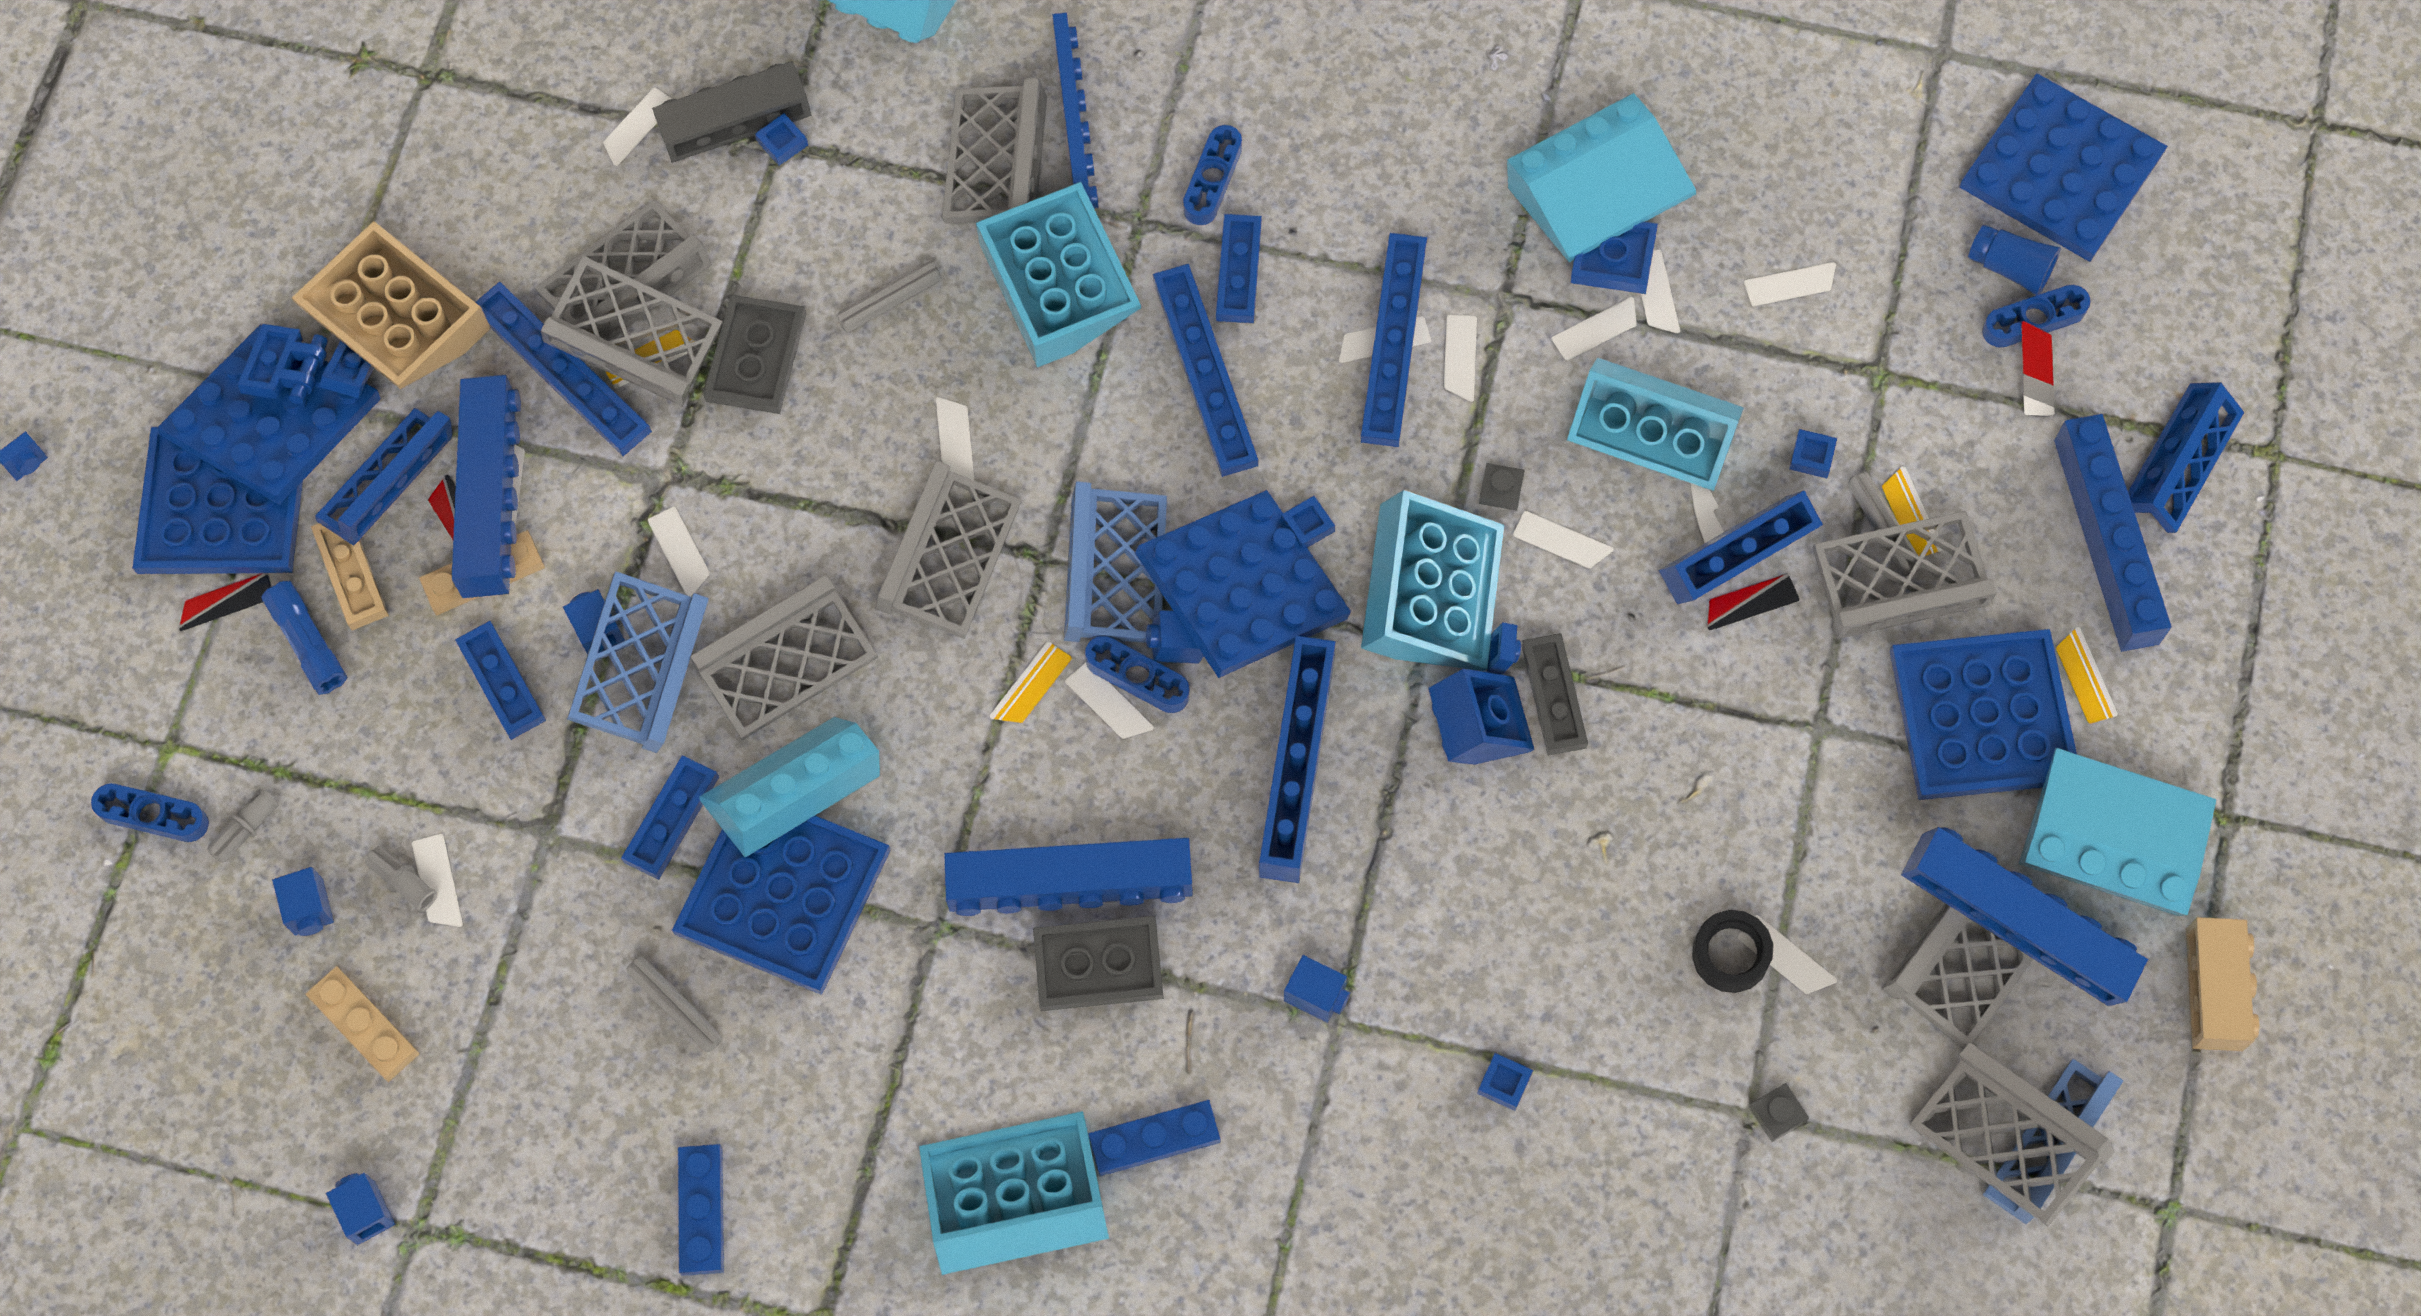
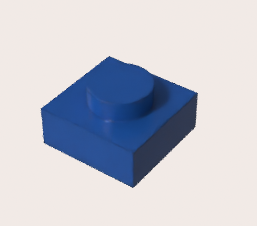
M785 113L755 133L757 142L778 166L808 146L805 135Z
M1799 429L1789 470L1827 479L1837 438Z
M26 431L0 450V463L16 481L25 475L33 473L48 458Z
M1315 496L1281 514V518L1294 533L1302 547L1306 546L1308 548L1335 532V524Z
M1502 622L1491 633L1488 673L1502 675L1513 663L1518 661L1521 652V641L1517 640V625Z
M1495 1053L1477 1094L1516 1111L1533 1070Z

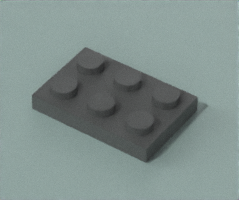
M731 294L703 394L705 401L780 414L807 314L805 306Z
M1156 916L1033 928L1040 1011L1164 999Z

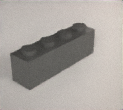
M793 61L784 64H774L758 73L749 76L742 75L736 77L731 82L716 87H706L695 94L680 99H670L652 108L671 163L751 137L784 113L792 122L812 116L805 90Z

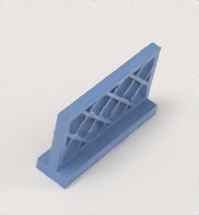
M1076 481L1071 497L1064 641L1080 642L1081 637L1095 638L1098 636H1108L1117 641L1146 643V631L1136 630L1127 620L1142 609L1153 623L1158 612L1162 610L1163 595L1131 547L1143 537L1149 541L1165 534L1167 496L1091 489L1092 483ZM1097 501L1112 502L1121 513L1107 523L1097 512ZM1141 505L1157 507V519L1147 527L1133 513ZM1124 518H1127L1139 530V533L1127 543L1113 529ZM1097 523L1101 529L1095 533ZM1155 528H1156V537H1155L1154 534L1151 532V531H1152L1153 529H1155ZM1105 533L1119 547L1107 559L1095 548V541ZM1123 553L1138 567L1125 579L1111 565ZM1094 559L1099 563V565L1095 568ZM1103 569L1118 583L1105 595L1093 584V577ZM1142 573L1154 584V590L1144 599L1129 584ZM1122 589L1136 603L1124 615L1109 601ZM1092 595L1098 600L1093 605ZM1151 600H1153V609L1148 605ZM1101 606L1116 619L1108 628L1091 626V614Z
M615 571L567 720L643 744L642 749L657 753L664 744L709 598L695 593L690 597ZM619 585L634 589L642 603L623 610L616 597ZM646 594H649V595H652V596H655V597H652V598L648 599V597H647ZM661 600L678 604L676 617L664 623H661L652 604ZM613 606L617 614L609 617ZM645 608L655 627L637 635L627 616ZM621 620L630 639L612 647L604 631L607 625ZM672 626L670 636H668L665 629ZM659 633L666 649L664 654L650 660L641 640ZM602 643L605 650L598 653L600 644ZM634 644L644 663L625 671L615 652ZM609 656L619 675L600 683L593 670L594 662ZM661 662L659 671L657 672L654 665ZM647 668L655 684L653 690L639 696L629 676ZM590 678L594 687L586 690ZM622 680L632 700L614 708L604 688ZM596 692L607 712L596 717L579 712L583 698ZM650 698L646 709L642 701ZM636 705L643 718L640 731L624 727L617 713ZM611 717L613 723L604 719Z

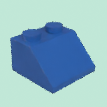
M1461 669L1428 688L1432 701V710L1437 719L1442 737V747L1448 762L1476 765L1535 750L1513 676Z

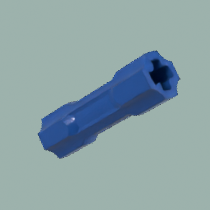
M282 581L266 589L261 599L274 621L283 631L301 663V668L317 694H328L334 689L341 687L348 677L336 656L325 643L308 613V608L292 582Z

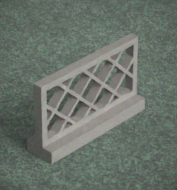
M1024 78L1023 86L956 89L942 219L945 224L979 222L1038 199L1047 96L1039 78ZM1019 98L1018 106L1007 116L998 108L1006 99ZM965 100H981L985 104L972 117L964 111ZM993 111L1001 121L986 132L978 123ZM1007 127H1010L1015 132V138L1003 148L994 139ZM974 128L982 137L970 148L966 149L961 144V138ZM990 144L998 153L983 165L975 155ZM1006 159L1012 164V171L999 180L991 171ZM970 160L978 170L963 182L957 176V173ZM987 176L995 185L983 196L979 197L971 188ZM1001 192L1009 197L1008 209L992 210L987 205ZM965 193L975 201L965 211H953L954 203Z
M653 200L537 285L535 290L555 310L561 297H553L550 292L560 285H568L583 256L596 262H601L606 267H609L610 262H627L624 275L668 296H671L712 264L702 242L694 234L690 236ZM656 215L661 220L659 230H642L643 224ZM631 240L629 252H612L613 246L619 241ZM657 240L655 251L637 252L639 241ZM665 240L682 241L671 251L663 252ZM635 262H652V265L640 274H633ZM584 274L580 282L581 284H597L596 290L605 288L603 277L599 274ZM608 279L610 284H618ZM578 288L572 298L578 296ZM629 288L613 293L619 310L641 304L637 292ZM602 296L587 301L588 305L592 306L591 313L593 319L615 312L609 296ZM644 296L645 302L653 300ZM583 303L567 307L561 318L573 325L589 320L587 313L577 321L573 317L575 306H584ZM644 311L622 317L625 327L628 328L645 315ZM618 319L596 326L600 337L607 341L612 340L622 332ZM592 327L584 329L594 334Z
M583 256L551 318L546 319L541 329L543 342L683 407L689 396V389L723 321ZM588 269L601 275L606 287L584 294L580 282ZM608 279H610V280H612V281H614V282H616V283H618V284H615V285H612V286H611ZM578 288L580 296L572 298ZM627 288L637 292L641 304L619 310L613 293ZM609 294L615 312L593 319L587 301ZM644 296L653 300L645 302ZM583 303L589 320L573 325L561 318L567 307ZM662 304L672 308L676 320L654 327L648 309ZM644 311L650 328L628 335L622 317ZM678 312L687 315V317L680 318ZM618 319L624 337L612 341L601 338L596 326ZM700 321L710 326L704 339L689 343L683 325ZM592 327L594 334L584 329ZM679 327L685 345L663 351L657 333ZM653 335L659 353L645 358L635 354L631 342ZM627 343L629 350L620 347V345ZM700 347L696 357H694L692 350ZM688 352L692 365L684 377L670 370L666 358ZM662 360L663 366L654 362Z
M936 460L880 590L876 609L890 615L892 611L965 639L1022 499L951 472L949 465ZM955 485L968 490L973 502L954 509L948 496L952 486ZM978 495H981L985 498L979 499ZM996 501L1010 507L1006 518L991 523L983 506ZM944 505H946L948 512L941 514ZM977 509L985 526L965 533L958 516ZM952 518L959 536L940 543L934 530L935 526ZM1001 528V531L997 538V535L994 530ZM988 533L994 548L991 552L977 557L969 539ZM931 538L934 545L927 548V545ZM963 542L971 560L951 567L944 549ZM938 552L945 570L926 577L920 565L921 559ZM988 561L983 572L980 564ZM974 566L980 579L979 584L962 591L955 573ZM917 571L920 579L912 582ZM949 576L957 594L937 601L929 583ZM921 586L924 587L931 604L918 609L903 603L909 591ZM974 595L969 605L966 598ZM960 600L966 613L962 625L945 620L940 608ZM934 610L937 616L930 614L928 612Z
M1966 511L1820 542L1812 547L1833 614L1834 622L1832 627L1836 639L1985 607L1990 604L1997 594L1993 579L1988 580ZM1958 523L1963 538L1958 548L1937 537L1942 527ZM1935 529L1933 534L1928 532L1927 530ZM1914 533L1928 541L1920 556L1899 545L1904 535ZM1898 537L1896 542H1893L1889 538ZM1876 541L1890 549L1882 565L1861 553L1867 543ZM1932 544L1953 555L1945 570L1923 559ZM1860 545L1858 550L1851 548L1853 546ZM1964 545L1966 547L1967 553L1962 551ZM1839 550L1853 559L1845 572L1842 573L1829 565L1825 552ZM1894 552L1915 563L1907 578L1886 568ZM1956 558L1972 566L1975 579L1962 581L1948 573ZM1856 560L1877 572L1869 587L1848 576ZM1919 566L1939 577L1934 588L1923 589L1910 581ZM1881 574L1902 586L1896 596L1886 598L1872 590ZM1833 577L1839 580L1836 586ZM1944 580L1950 583L1948 585L1941 586ZM1843 583L1864 594L1859 604L1842 608L1837 592ZM1905 589L1911 591V593L1903 594ZM1867 597L1874 600L1871 602L1864 603Z
M826 574L690 657L695 669L705 681L741 740H744L878 658V655ZM834 604L841 615L839 629L834 630L816 626L819 612ZM812 617L811 624L802 623ZM845 622L852 633L843 632ZM793 628L809 631L805 650L782 646L785 633ZM814 632L836 637L832 657L810 652ZM778 638L777 645L769 643ZM841 639L859 642L865 654L854 661L838 659L837 655ZM759 648L775 651L771 670L765 671L748 667L751 653ZM780 653L803 657L798 678L776 673ZM744 658L743 666L735 664ZM812 659L830 663L827 677L820 682L803 679L807 660ZM835 665L844 666L834 672ZM725 669L741 672L736 692L719 689L712 677ZM747 673L769 678L764 698L742 694ZM774 679L796 684L792 699L785 703L769 700ZM801 685L810 687L800 693ZM725 697L734 698L732 708ZM740 700L762 705L759 719L746 727L742 725L736 715ZM767 706L775 707L774 710L766 714Z
M1945 903L1883 986L1882 990L1894 999L1900 997L1964 1049L1969 1042L1973 1044L2031 964L2033 958L2016 948L2018 956L2017 965L2014 968L2001 969L1997 946L2010 944L2004 940H1996L1995 934L1985 929L1987 941L1968 943L1965 925L1971 919ZM1958 936L1959 944H1952ZM1988 947L1992 970L1973 972L1969 949ZM1960 950L1964 969L1963 973L1945 974L1942 956L1946 951ZM1935 967L1936 975L1928 976ZM2009 974V976L2003 983L2002 975ZM1993 976L1996 994L1992 999L1978 1001L1974 978ZM1965 978L1969 1001L1950 1003L1946 980ZM1937 981L1941 1004L1928 1005L1915 995L1923 982ZM1979 1006H1986L1980 1014ZM1970 1007L1973 1025L1966 1035L1953 1025L1951 1009ZM1937 1010H1942L1943 1016H1941V1015H1940L1938 1012H1936V1011H1937Z
M1969 1042L1960 1053L1962 1061L1914 1118L1910 1126L2049 1227L2098 1164L2104 1165L2112 1156L2114 1150L2109 1139ZM1967 1076L1978 1084L1980 1098L1956 1101L1955 1088ZM1985 1089L1994 1096L1986 1097ZM1949 1097L1950 1102L1944 1103L1945 1100ZM2006 1103L2012 1108L2014 1122L1990 1125L1987 1106ZM1981 1107L1984 1126L1960 1130L1957 1110ZM1951 1111L1953 1131L1935 1133L1925 1126L1935 1113ZM2019 1113L2028 1120L2020 1121ZM2040 1127L2046 1131L2048 1147L2024 1150L2021 1130ZM2015 1131L2018 1151L1994 1154L1991 1134ZM1985 1135L1987 1155L1968 1157L1963 1153L1961 1138ZM2054 1138L2063 1144L2054 1145ZM1955 1139L1956 1147H1954L1946 1140ZM2075 1152L2085 1159L2076 1172L2058 1173L2056 1154ZM2050 1155L2052 1176L2028 1179L2025 1158ZM2019 1159L2022 1180L2003 1182L1997 1178L1995 1162ZM1989 1163L1990 1172L1983 1168L1981 1164ZM2068 1182L2061 1190L2060 1183ZM2054 1184L2056 1198L2045 1211L2031 1202L2029 1187ZM2023 1188L2024 1196L2019 1194L2014 1189Z

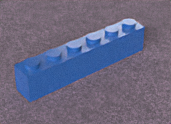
M507 375L460 379L452 581L462 598L509 594L510 578H515L516 575L515 561L513 555H511V544H516L517 541L516 526L514 521H512V511H516L518 508L516 489L513 487V478L519 475V464L517 456L514 454V445L520 443V431L518 423L515 421V412L521 411V398L518 389L512 388Z
M2103 414L2065 420L2054 442L2120 650L2124 652L2160 645L2172 626Z
M1296 636L1259 860V878L1300 883L1335 660L1336 641Z
M1937 827L1922 833L1901 876L2105 1005L2113 1006L2128 1001L2148 961L2146 957L2136 952L2137 947L2123 938L2112 937L2101 930L2102 925L2095 919L2084 915L2079 916L2068 909L2067 903L2060 897L2049 893L2044 894L2033 887V882L2027 876L2015 871L2010 872L1997 864L1998 860L1992 854L1980 849L1975 850L1962 842L1963 837L1956 831L1945 827Z
M1189 838L944 853L946 902L949 911L956 912L960 916H974L980 914L981 910L997 909L999 913L1010 914L1020 912L1022 907L1038 906V909L1042 911H1055L1061 909L1062 905L1079 904V907L1098 908L1103 905V902L1120 901V904L1125 906H1135L1144 903L1145 899H1160L1164 903H1178L1184 901L1185 897H1193Z

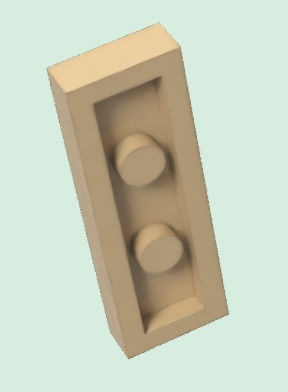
M342 514L333 517V519L338 522V518H339ZM320 523L310 526L349 628L353 631L389 616L361 541L359 540L353 546Z
M526 530L517 534L516 544H511V555L514 557L516 575L515 578H510V583L545 568L529 531ZM452 563L419 577L436 616L478 598L461 597L452 581Z
M338 966L332 969L305 994L388 1083L420 1054Z

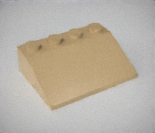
M375 221L364 229L292 297L293 302L399 389L464 355L491 329L482 308Z

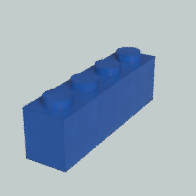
M1803 490L1785 496L1658 571L1677 605L1694 601L1819 528L1823 523L1806 492Z

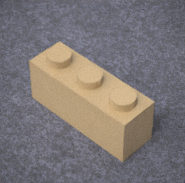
M2196 917L2186 928L2192 1049L2244 1051L2257 1039L2260 1027L2259 1017L2257 1014H2253L2252 998L2255 997L2257 991V979L2254 973H2250L2249 959L2252 958L2254 953V937L2251 933H2248L2247 920Z

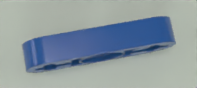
M1221 125L1214 128L1209 134L1183 200L1184 215L1192 224H1209L1218 213L1242 152L1241 134L1233 126ZM1225 139L1230 140L1231 145L1226 146L1223 158L1219 157V144H1223ZM1210 168L1219 169L1223 173V177L1216 182H1209L1202 175ZM1203 191L1207 193L1206 207L1196 211L1194 210V205H1199Z
M2066 285L1995 309L1989 313L1983 325V337L1990 345L2003 348L2022 342L2021 323L2023 321L2047 333L2078 323L2084 318L2090 307V296L2080 286ZM2066 299H2068L2070 303L2079 304L2076 310H2074V308L2071 305L2065 307L2062 306ZM2039 309L2046 315L2047 320L2041 324L2033 323L2027 318L2026 311ZM2016 316H2017V323L2013 324V322H2014V320H2015V318H2016ZM1996 322H1999L2001 327L2011 325L2006 334H2004L2002 329H1994Z
M1108 636L1095 637L1087 644L1085 649L1086 665L1093 674L1166 713H1177L1187 706L1190 688L1188 681L1182 675ZM1105 650L1110 651L1111 660L1105 658L1101 663L1097 662L1096 652L1103 654ZM1116 663L1120 665L1118 673H1116ZM1134 666H1141L1148 671L1149 676L1141 683H1134L1126 677V673ZM1156 676H1159V686L1154 685ZM1174 686L1178 687V695L1180 697L1173 695L1170 699L1165 698L1164 689L1170 691Z
M110 783L99 787L91 799L93 811L106 823L179 841L194 842L199 840L207 832L209 826L207 815L195 803ZM117 798L122 804L129 806V813L124 808L112 806L108 810L104 805L106 801H114ZM151 803L159 804L160 813L155 820L151 822H142L140 820L141 810L146 805ZM171 813L180 819H188L191 815L196 822L194 825L187 824L184 829L177 821L171 820Z

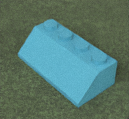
M957 0L827 1L836 4L835 8L840 12L851 15L859 14L867 18L866 22L874 27L890 28L899 32L898 36L901 39L918 43L936 34Z
M1597 357L1589 371L1567 441L1714 491L1744 407Z
M833 717L699 796L700 801L743 856L747 857L880 776L879 750L857 723Z

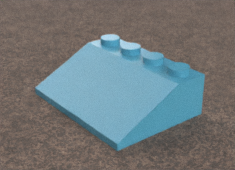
M1634 93L1507 159L1508 189L1568 262L1573 261L1575 256L1582 252L1584 255L1599 247L1602 242L1612 237H1618L1633 229V226L1646 222L1696 195V188L1656 118Z
M1081 182L976 222L979 245L1037 368L1073 354L1141 309V304Z
M1405 490L1381 503L1361 649L1396 660L1479 671L1486 670L1489 659L1504 524Z
M2055 748L2018 864L2176 916L2188 915L2200 877L2217 799Z
M1083 1111L919 1146L933 1244L942 1275L1109 1239Z

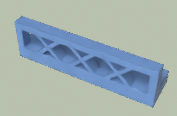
M2072 1059L2048 1094V1097L2056 1101L2061 1093L2063 1102L2058 1104L2074 1114L2073 1108L2082 1107L2076 1116L2091 1127H2094L2124 1080L2110 1071L2101 1078ZM2073 1074L2095 1087L2087 1099L2071 1101L2067 1083ZM2037 1128L2025 1129L2022 1134L2024 1148L2026 1145L2042 1142L2044 1147H2048L2046 1131L2040 1128L2041 1136L2032 1137ZM2017 1143L2015 1144L2011 1152L2018 1151ZM2075 1152L2056 1154L2059 1174L2065 1172L2076 1155ZM2050 1155L2046 1156L2047 1161L2044 1166L2027 1168L2028 1179L2030 1174L2037 1173L2036 1178L2052 1176ZM2017 1159L2019 1169L2012 1171L2010 1169L2016 1160L2004 1161L1996 1173L1997 1178L2003 1181L2005 1178L2021 1176L2019 1159ZM2054 1184L2029 1187L2031 1202L2041 1209L2054 1189ZM1988 1185L1983 1195L2024 1224H2027L2034 1218L1991 1185Z

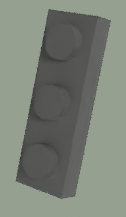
M1562 633L1522 640V651L1547 755L1587 749L1588 740Z

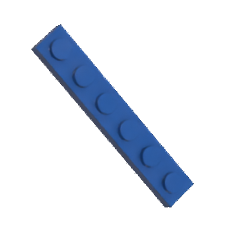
M1067 12L1052 14L1073 185L1079 182L1082 183L1093 208L1096 209L1099 208L1096 186H1089L1088 176H1095L1092 153L1085 154L1084 144L1091 143L1088 121L1081 122L1080 112L1087 111L1084 89L1077 90L1076 80H1083L1080 58H1073L1072 49L1079 48L1076 26L1069 27Z
M1396 233L1389 234L1360 443L1399 447L1427 237Z
M1189 264L1154 273L1153 282L1221 476L1224 477L1258 467L1259 460Z
M498 282L475 301L482 308L490 328L622 456L626 455L652 432L650 426L581 359L543 342L541 329L544 324L501 282Z

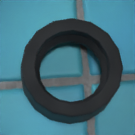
M1726 910L1712 915L1702 924L1693 943L1692 960L1697 973L1707 985L1722 992L1738 993L1751 989L1763 979L1773 959L1774 944L1769 930L1757 917L1745 911ZM1728 928L1738 929L1747 933L1754 940L1757 948V959L1754 965L1746 972L1737 975L1727 974L1717 969L1711 962L1708 954L1709 943L1712 937L1719 931Z

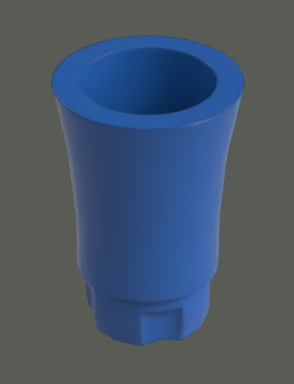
M1982 225L1971 245L1968 258L1977 263L1984 264L1983 268L2004 276L2037 296L2041 294L2053 272L2061 247L2039 243L2003 229L1998 231L1993 227Z

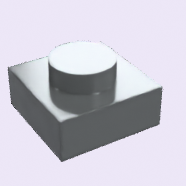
M1486 463L1479 504L1517 511L1525 470Z
M1787 1083L1752 1102L1749 1106V1109L1772 1143L1809 1120V1116Z

